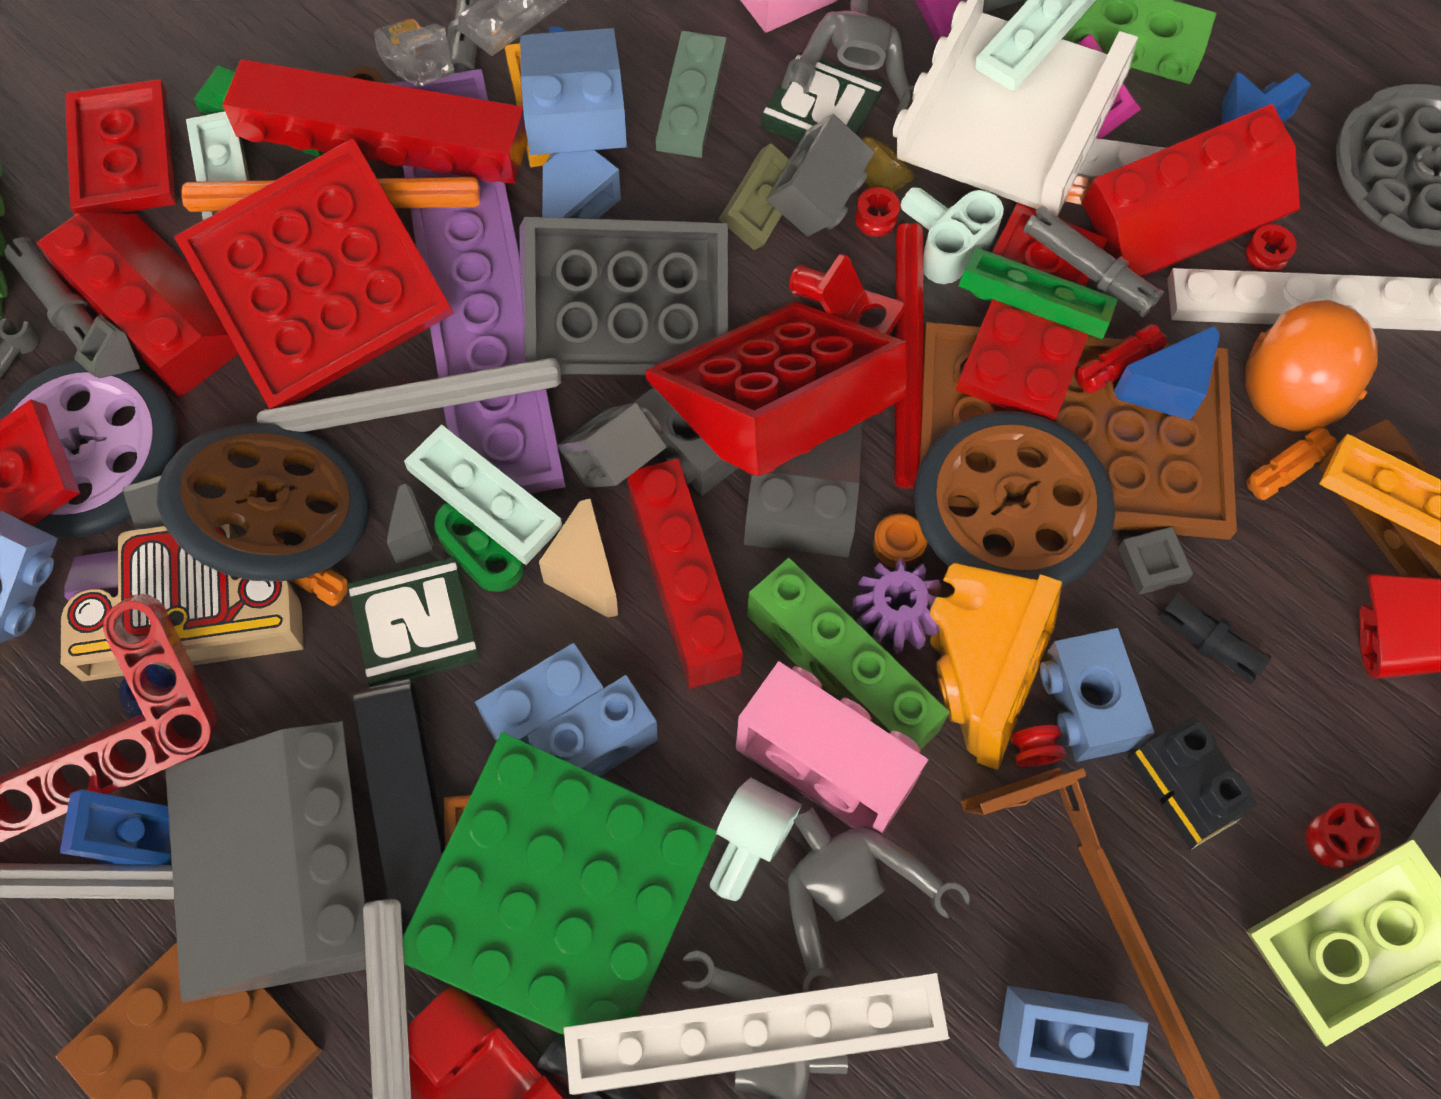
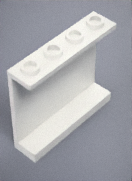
M984 0L960 1L952 19V30L948 38L942 36L935 47L932 58L933 66L929 73L922 72L913 91L914 101L909 110L902 109L894 124L893 137L898 138L897 159L1035 209L1043 205L1052 214L1058 216L1131 68L1138 37L1119 31L1108 54L1061 39L1013 92L975 69L976 57L1009 21L983 13Z

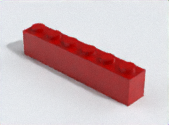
M241 59L222 104L235 136L242 137L248 141H265L288 145L298 150L312 149L328 152L354 138L366 159L382 161L391 166L405 165L428 169L438 174L452 173L475 177L485 182L498 181L515 184L528 142L523 106Z

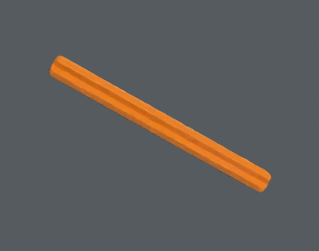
M474 177L378 179L394 208L476 207L480 203V185ZM276 180L186 182L182 186L183 206L191 212L221 211Z

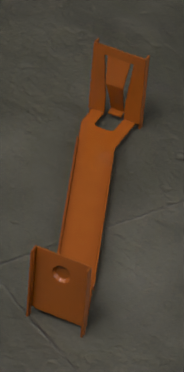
M1057 767L960 801L964 812L986 815L1003 808L1026 805L1035 797L1059 789L1067 814L1082 843L1077 848L1194 1098L1221 1099L1103 848H1101L1078 779L1086 777L1084 768L1064 774L1061 768ZM1072 785L1079 810L1073 808L1066 786Z

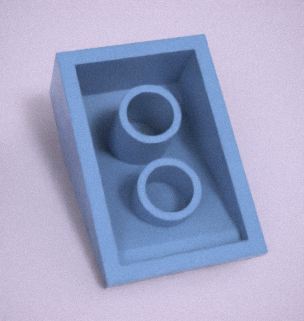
M614 28L520 35L523 111L530 155L627 147L625 109Z

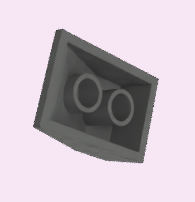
M863 421L850 427L847 432L837 434L815 446L811 451L800 454L781 464L768 474L759 477L752 474L744 545L848 558L856 523Z

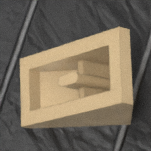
M591 499L579 501L539 561L543 581L545 584L608 618L617 616L616 593Z

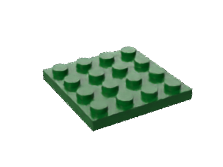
M501 732L402 938L404 964L564 1035V1027L636 1017L713 844L717 831Z

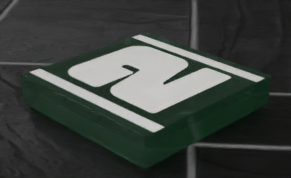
M799 51L795 59H800L803 52ZM820 59L815 66V76L808 94L803 93V88L798 83L790 82L786 90L782 88L781 82L761 115L760 127L800 143L808 129L830 115L835 114L859 136L882 94L884 83Z
M454 557L348 583L366 676L370 687L409 677L413 679L480 661Z

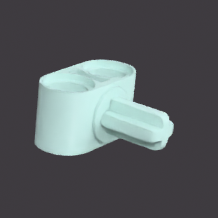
M913 187L906 193L900 204L901 209L929 230L923 253V273L929 280L939 284L953 283L962 276L976 247L985 251L990 250L994 244L1004 209L1001 200L996 195L982 190L968 193L948 209L923 189Z
M751 777L742 784L732 798L717 829L716 834L730 842L712 876L710 888L722 898L738 901L742 897L760 858L770 862L780 850L802 804Z

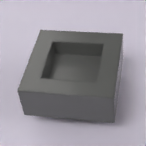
M1173 527L1124 539L1118 547L1137 595L1186 583L1193 575Z

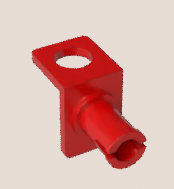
M844 254L838 255L827 273L800 264L793 270L790 277L789 289L793 291V295L821 302L826 313L860 325L862 315L869 309L882 308L886 310V317L883 322L870 329L890 335L905 311L903 302L864 290L849 257Z

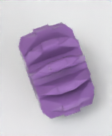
M902 558L896 561L893 572H890L879 562L874 567V578L863 576L858 583V590L861 595L853 598L852 606L853 611L861 615L857 619V624L866 632L874 631L872 638L879 645H882L886 639L893 640L892 648L896 654L902 652L904 640H908L912 646L919 650L925 644V634L935 636L940 631L939 626L930 616L932 604L941 591L942 586L939 580L924 581L926 568L923 564L915 568L912 573L905 571L906 564ZM900 602L906 603L908 605L901 606L898 611L890 608V606L896 607L897 605H899Z

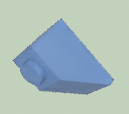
M595 150L552 153L543 165L542 217L598 219L621 200L619 169Z

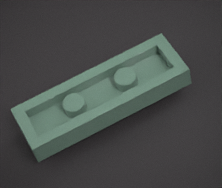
M681 31L656 136V151L702 158L726 52V37Z

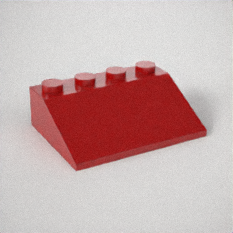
M793 302L647 369L646 379L722 460L759 477L774 471L776 467L794 457L811 451L815 446L835 435L847 432L850 427L873 415L882 413L889 406L906 398V341L804 304Z

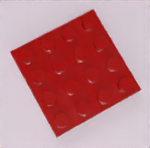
M354 138L174 236L269 409L280 408L298 402L454 314L453 309Z

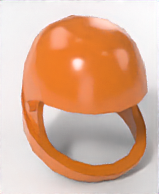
M1329 299L1305 302L1281 314L1274 326L1265 333L1261 332L1252 347L1244 367L1245 391L1254 409L1271 425L1292 432L1314 431L1316 428H1325L1341 420L1359 400L1365 397L1368 391L1364 389L1377 367L1378 341L1370 322L1352 306Z

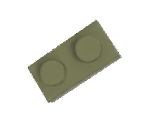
M772 143L760 150L718 219L722 223H728V228L753 250L760 248L766 243L782 216L777 209L766 201V198L789 159Z

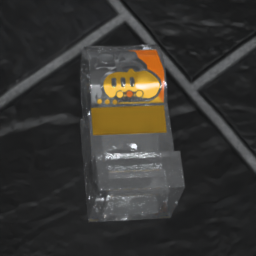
M409 18L375 31L376 47L386 67L417 87L455 74L445 27L436 23L421 27L414 18Z

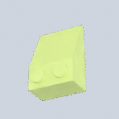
M1409 840L1246 930V933L1316 1038L1325 1046L1441 981V877L1414 840Z

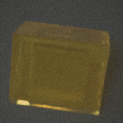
M865 137L862 140L874 151L872 158L865 168V171L868 173L865 183L870 188L881 187L895 192L914 178L913 171L902 160L897 159V155L888 145L872 137Z

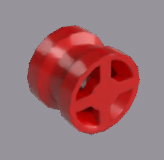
M1340 803L1311 820L1306 828L1305 840L1309 852L1316 861L1325 867L1343 869L1374 854L1380 845L1381 832L1378 822L1368 810L1357 804ZM1332 836H1338L1345 843V846L1342 848Z

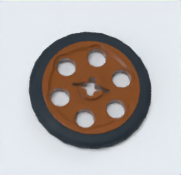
M996 411L973 416L949 428L930 446L919 465L914 484L915 513L922 534L936 555L948 566L957 563L1038 580L1041 574L1062 581V587L1082 577L1101 558L1112 536L1116 515L1114 494L1103 464L1089 445L1070 429L1045 417L1025 412ZM1024 447L1036 448L1044 455L1045 464L1036 468L1028 467L1019 460L1017 451ZM973 452L984 453L991 458L994 468L986 473L973 471L967 465L965 457ZM1058 485L1073 487L1080 496V503L1075 506L1060 504L1054 498L1053 488ZM1030 489L1022 507L1018 504H1013L1010 507H1004L999 512L1007 494L1014 498L1018 495L1023 496ZM957 495L966 496L975 503L976 513L969 517L957 516L949 509L948 500ZM1042 529L1055 530L1063 538L1064 548L1059 551L1043 549L1036 540L1037 531ZM992 534L1001 535L1009 541L1012 551L1004 557L993 556L985 550L983 538Z

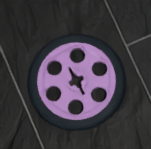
M76 360L50 367L28 379L10 394L1 405L0 420L30 399L46 404L76 484H92V493L86 501L78 505H70L67 502L37 522L33 527L56 538H74L109 530L129 519L131 515L123 494V487L161 476L166 464L173 458L176 452L178 429L173 406L164 390L150 376L138 369L99 379L90 374ZM82 391L90 392V400L84 408L78 411H67L68 401L73 395ZM124 406L136 408L135 415L129 423L117 427L112 425V417L118 409ZM85 439L88 443L81 445L79 448L80 440ZM79 448V454L74 455L71 450ZM129 451L137 453L136 463L130 470L123 473L113 472L114 461L119 455Z

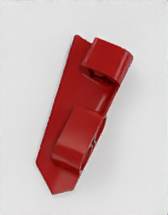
M1369 574L1367 580L1373 605H1363L1360 607V650L1366 673L1373 679L1441 673V579Z
M453 985L450 986L407 1025L411 1099H570L546 1074L542 1076L473 997L462 989Z

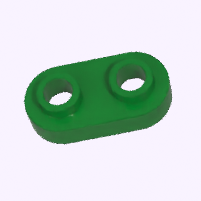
M448 502L439 509L434 524L440 543L481 588L492 592H501L512 588L519 582L524 572V563ZM468 525L473 527L472 532L466 536L456 535V531L462 526ZM501 561L507 564L506 568L499 573L489 571V567L494 562Z

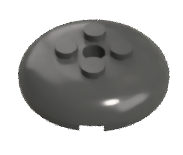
M1405 84L1376 92L1371 100L1358 108L1355 107L1341 128L1336 146V163L1340 180L1345 191L1358 209L1377 226L1410 242L1441 247V86Z

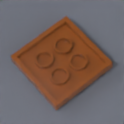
M176 942L55 1057L91 1099H276L324 1050L267 988L182 1003Z

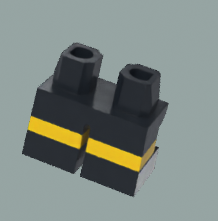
M1195 715L1149 741L1128 758L1157 801L1175 792L1161 807L1190 850L1235 824L1243 817L1244 813L1257 805V802L1250 794V787L1240 773L1233 770L1214 743L1215 738L1203 722H1199Z

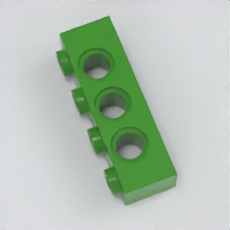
M1096 0L1062 39L1078 44L1091 34L1105 54H1108L1119 31L1136 36L1138 39L1131 68L1191 84L1204 56L1216 12L1174 0Z
M790 558L786 559L749 592L747 617L798 667L813 674L822 684L821 689L839 701L842 698H846L856 702L869 713L872 723L888 733L898 731L908 736L920 747V750L939 733L950 712Z

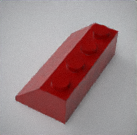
M1272 103L1094 178L1081 203L1097 234L1108 238L1104 246L1106 252L1116 259L1121 256L1130 262L1128 268L1143 278L1297 212L1300 209L1295 144Z
M78 213L36 242L62 280L76 294L84 298L98 316L100 314L106 317L126 334L132 351L179 399L239 354L192 268L137 214Z

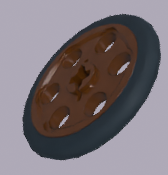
M246 423L230 425L201 434L182 446L166 464L157 488V506L163 524L184 551L201 564L223 574L252 581L282 582L309 577L331 568L348 555L365 533L370 515L368 493L355 467L341 452L326 441L306 432L286 430L276 424ZM236 456H246L254 459L258 464L251 468H240L233 465L229 460ZM291 464H301L308 467L312 473L306 476H295L288 473L284 467ZM204 485H212L221 489L224 494L217 498H204L194 490ZM313 501H324L331 504L335 510L328 514H319L310 510L307 504ZM225 524H236L244 528L247 534L238 538H228L221 535L216 529ZM289 531L300 535L304 541L298 545L289 546L281 544L274 536L280 532Z

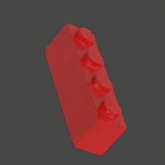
M679 459L640 468L627 477L629 502L688 689L740 675L743 651Z

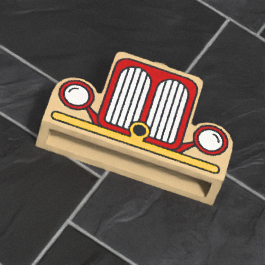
M230 524L222 525L216 529L217 532L225 537H239ZM165 526L121 533L118 537V595L112 597L111 594L99 589L79 592L68 601L63 608L61 617V665L82 682L124 676L105 638L103 624L104 618L111 608L128 596L135 594L151 595L161 602L193 665L304 649L301 603L288 581H252L229 576L201 564L184 551ZM129 609L123 612L122 624L128 633L139 637L150 633L151 624L145 613L136 609ZM155 662L148 665L147 672L172 669V667L166 663Z

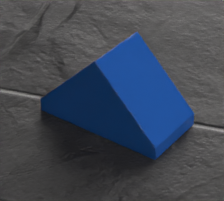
M1213 326L1128 365L1114 390L1115 395L1124 402L1191 420L1207 395L1220 333Z

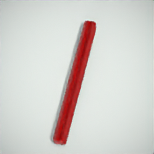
M905 222L898 226L896 234V300L903 302L905 311L895 325V338L906 341V398L895 403L894 483L901 489H914L920 465L924 360L923 228L918 223L908 224Z

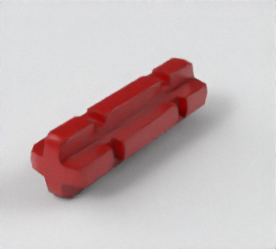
M1155 324L1147 325L1136 332L1137 337L1129 336L1099 354V360L1091 359L1079 366L1078 372L1075 375L1077 384L1087 394L1097 392L1106 386V381L1113 382L1120 378L1128 365L1163 350L1168 342L1166 334L1162 333Z

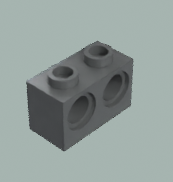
M635 402L603 410L560 442L557 447L586 488L617 486L664 450L666 445L659 436L662 429L657 419L645 407L640 408Z

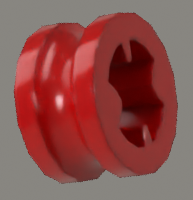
M881 187L869 188L862 192L858 198L855 222L861 232L874 237L885 236L891 233L896 227L900 210L898 197L892 191ZM874 208V212H877V208H881L886 211V214L881 216V213L878 212L877 216H873L869 213V209Z
M1276 224L1263 225L1256 230L1245 250V257L1249 265L1259 272H1280L1286 267L1297 248L1296 239L1285 227ZM1267 245L1276 248L1274 254L1265 250Z
M1055 725L1035 726L1012 734L1010 736L1011 744L1019 748V754L1014 757L1016 765L1019 767H1036L1064 759L1067 756L1065 748L1057 744V739L1062 736L1060 727Z

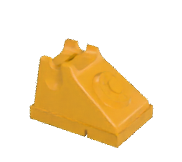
M954 563L949 566L944 577V581L949 582L954 587V594H951L948 598L936 597L930 609L931 618L940 628L939 633L935 636L932 635L930 639L932 647L941 655V658L936 663L939 690L942 702L950 712L948 715L950 721L959 723L961 726L966 749L977 757V763L998 771L1009 744L1010 736L1013 734L1018 718L1016 716L1019 717L1055 629L1062 581L1041 574L1039 579L1035 580Z

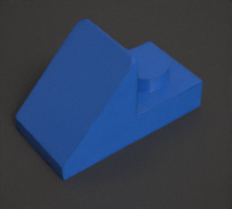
M1238 72L1235 74L1222 102V124L1272 103L1282 122L1295 114L1311 84L1297 72L1281 84L1273 82L1261 91L1242 73Z
M86 790L73 792L69 798L60 853L97 859L96 864L172 865L168 806Z

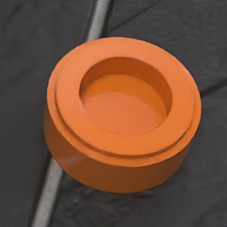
M897 513L889 515L880 521L874 534L873 549L877 558L885 565L895 568L896 561L902 558L906 568H909L920 561L928 541L922 534L918 519L908 514Z

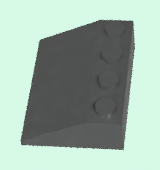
M524 217L519 228L520 285L525 362L555 358L558 361L562 375H646L647 369L728 332V223Z
M343 722L282 729L166 768L182 1003L366 970L363 918L365 900Z

